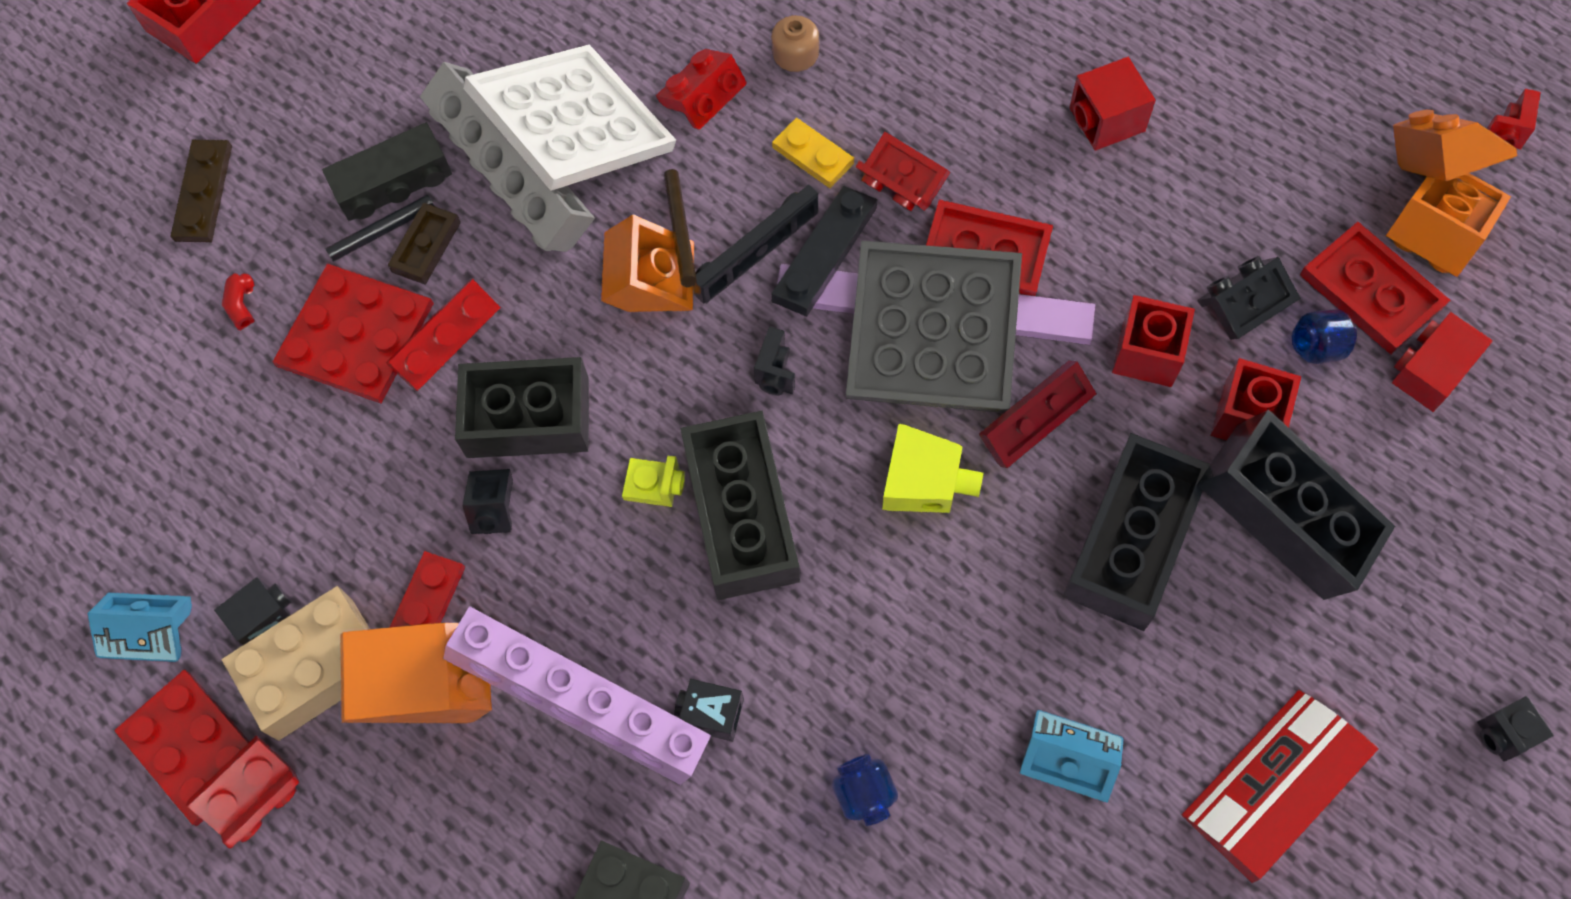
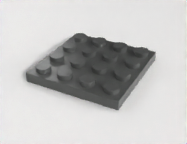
M861 240L846 399L1005 413L1010 409L1022 253Z

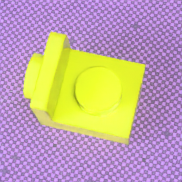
M668 455L666 463L630 458L622 493L623 500L672 507L674 495H682L685 482V471L680 470L677 457Z

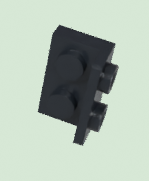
M1260 256L1249 259L1238 266L1239 274L1231 279L1229 276H1225L1212 282L1206 287L1209 293L1197 300L1201 307L1210 305L1213 307L1230 340L1241 338L1301 299L1279 257L1262 260Z

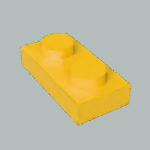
M797 117L772 141V148L828 188H831L854 164L853 156Z

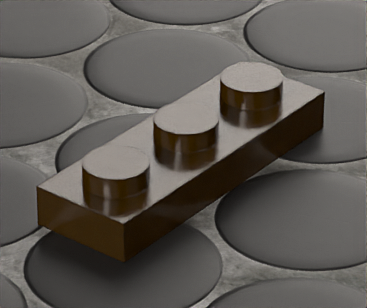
M192 139L170 235L174 242L212 243L232 150L229 140Z

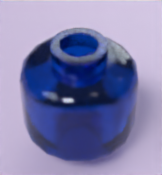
M1328 309L1308 312L1300 317L1292 331V345L1296 353L1308 363L1323 364L1341 361L1349 357L1354 350L1357 329L1349 315L1342 310Z
M864 754L836 768L839 774L833 779L832 788L846 819L853 821L863 819L866 826H871L891 816L888 808L897 801L898 790L883 760L871 759L870 754Z

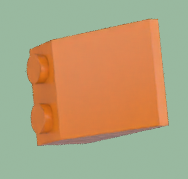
M1470 173L1448 181L1427 176L1392 225L1386 237L1392 239L1399 249L1405 252H1414L1428 260L1429 264L1437 271L1450 273L1458 277L1486 240L1512 196Z
M445 622L342 632L340 634L342 723H471L492 711L491 685L443 659L446 644L459 623Z

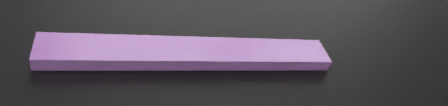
M781 264L777 284L790 265ZM836 271L813 308L854 314L858 273ZM1019 294L1016 335L1090 345L1093 333L1095 304Z

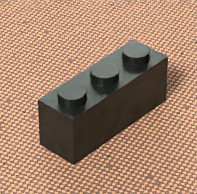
M427 122L322 169L337 203L348 221L368 218L374 214L376 209L391 202L401 203L408 199L411 193L424 187H436L446 177L452 175L447 160Z

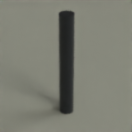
M427 194L325 249L334 262L410 222L415 218L423 203L432 206L434 204Z

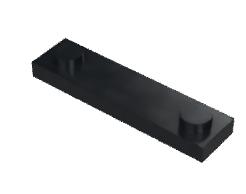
M807 185L799 193L794 192L790 194L780 208L715 260L702 264L695 272L697 282L693 286L694 295L703 304H707L809 222L819 211L818 192L810 185Z
M843 186L771 293L772 303L807 317L877 209L878 199Z

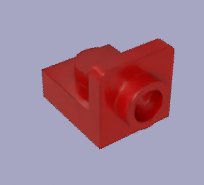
M1524 89L1516 103L1510 102L1504 116H1494L1487 129L1515 148L1522 149L1535 130L1541 92Z

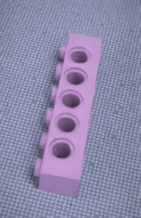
M470 606L446 644L444 660L679 785L692 776L711 737L708 733Z

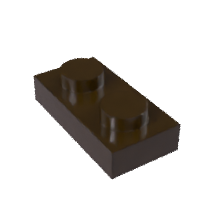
M423 203L388 263L390 271L426 285L461 223L458 215Z

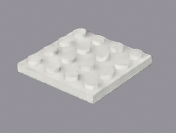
M590 45L465 77L463 89L550 191L673 151L676 139Z

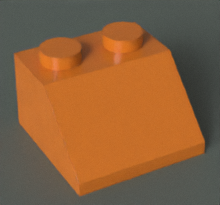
M1420 110L1409 114L1408 120L1393 124L1397 162L1401 170L1448 181L1517 157V148L1478 122L1459 119L1457 114L1442 116L1434 114V110Z
M634 214L604 232L601 301L627 312L692 311L693 286L684 287L681 284L673 232ZM690 240L694 261V241Z

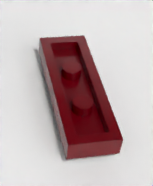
M1068 360L981 431L979 435L1000 467L1008 468L1097 395L1078 361Z

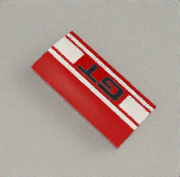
M1298 690L1181 816L1251 883L1256 882L1269 871L1379 748L1339 715L1311 696Z

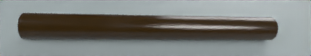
M669 169L664 172V181L680 281L682 286L692 287L696 284L697 279L679 173L675 169Z

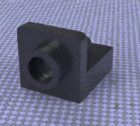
M770 326L754 366L755 384H758L761 390L771 395L779 396L783 392L793 394L795 390V373L784 370L790 353V348L785 346V331Z
M510 469L469 471L462 506L471 534L511 532L512 521L509 513V503L513 478Z
M1527 696L1477 721L1482 729L1480 737L1483 744L1491 753L1499 755L1503 762L1523 754L1530 748L1554 736Z

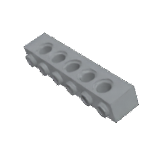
M443 62L420 95V98L430 109V116L447 129L450 133V140L465 151L470 158L469 163L488 179L491 183V190L497 196L503 198L511 207L512 216L529 229L533 234L532 239L537 246L545 251L555 250L567 252L573 248L595 217L568 185L550 191L463 88L465 77L474 75L470 69Z

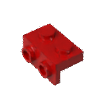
M704 49L693 55L690 63L680 73L670 77L665 87L656 97L660 104L666 108L683 112L691 126L700 130L746 86L747 82L732 54Z
M887 132L883 133L867 161L863 163L859 160L855 166L864 173L861 181L878 192H881L883 187L893 191L896 194L892 200L911 212L915 206L925 211L951 173L948 169Z

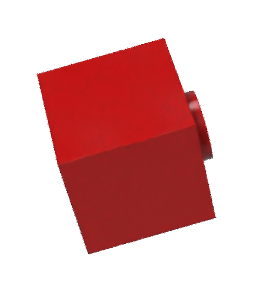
M1128 56L1077 75L1069 108L1079 128L1085 133L1093 149L1096 151L1146 132L1156 99Z
M1133 295L1123 321L1112 373L1172 387L1185 361L1195 309Z
M1239 358L1225 381L1210 436L1227 441L1238 424L1266 410H1270L1289 428L1302 376Z

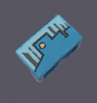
M107 593L87 613L96 657L177 662L182 653L178 627L190 615L192 608L191 597Z
M1037 710L1031 737L1019 774L1108 803L1121 768L1123 738L1082 723Z

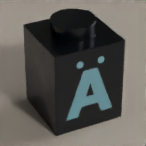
M256 577L214 609V611L237 642L245 645L289 617L291 614L286 607L292 602L276 583L269 587Z
M690 678L687 691L680 690L674 716H678L679 719L708 733L711 737L733 742L744 702L743 693L741 690Z

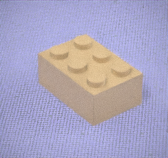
M339 586L331 589L222 659L261 731L278 741L341 701L340 634L348 631L370 630L354 601Z

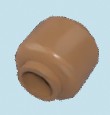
M796 15L784 17L776 23L771 36L772 55L775 62L782 69L790 72L804 71L813 66L819 57L820 49L819 32L816 25L810 19Z

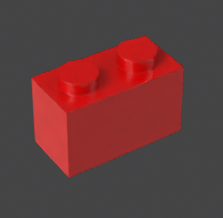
M1450 311L1440 325L1432 320L1416 339L1423 344L1417 352L1409 347L1395 364L1394 368L1400 371V373L1392 381V384L1434 412L1451 394L1493 340Z

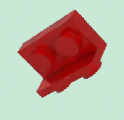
M256 735L187 800V806L219 833L222 843L231 849L237 842L241 841L243 843L249 840L261 827V819L274 807L279 809L291 800L296 793L299 779L292 767Z

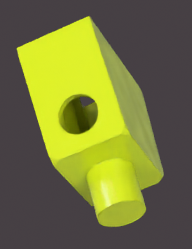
M899 424L883 496L882 510L950 513L954 493L979 497L984 473L959 468L963 448L961 445L910 426Z

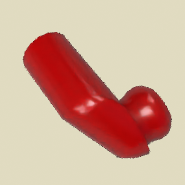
M234 273L226 279L222 299L223 309L235 327L240 331L255 322V319L243 303L244 294H251L255 286L253 278L246 273L240 275Z

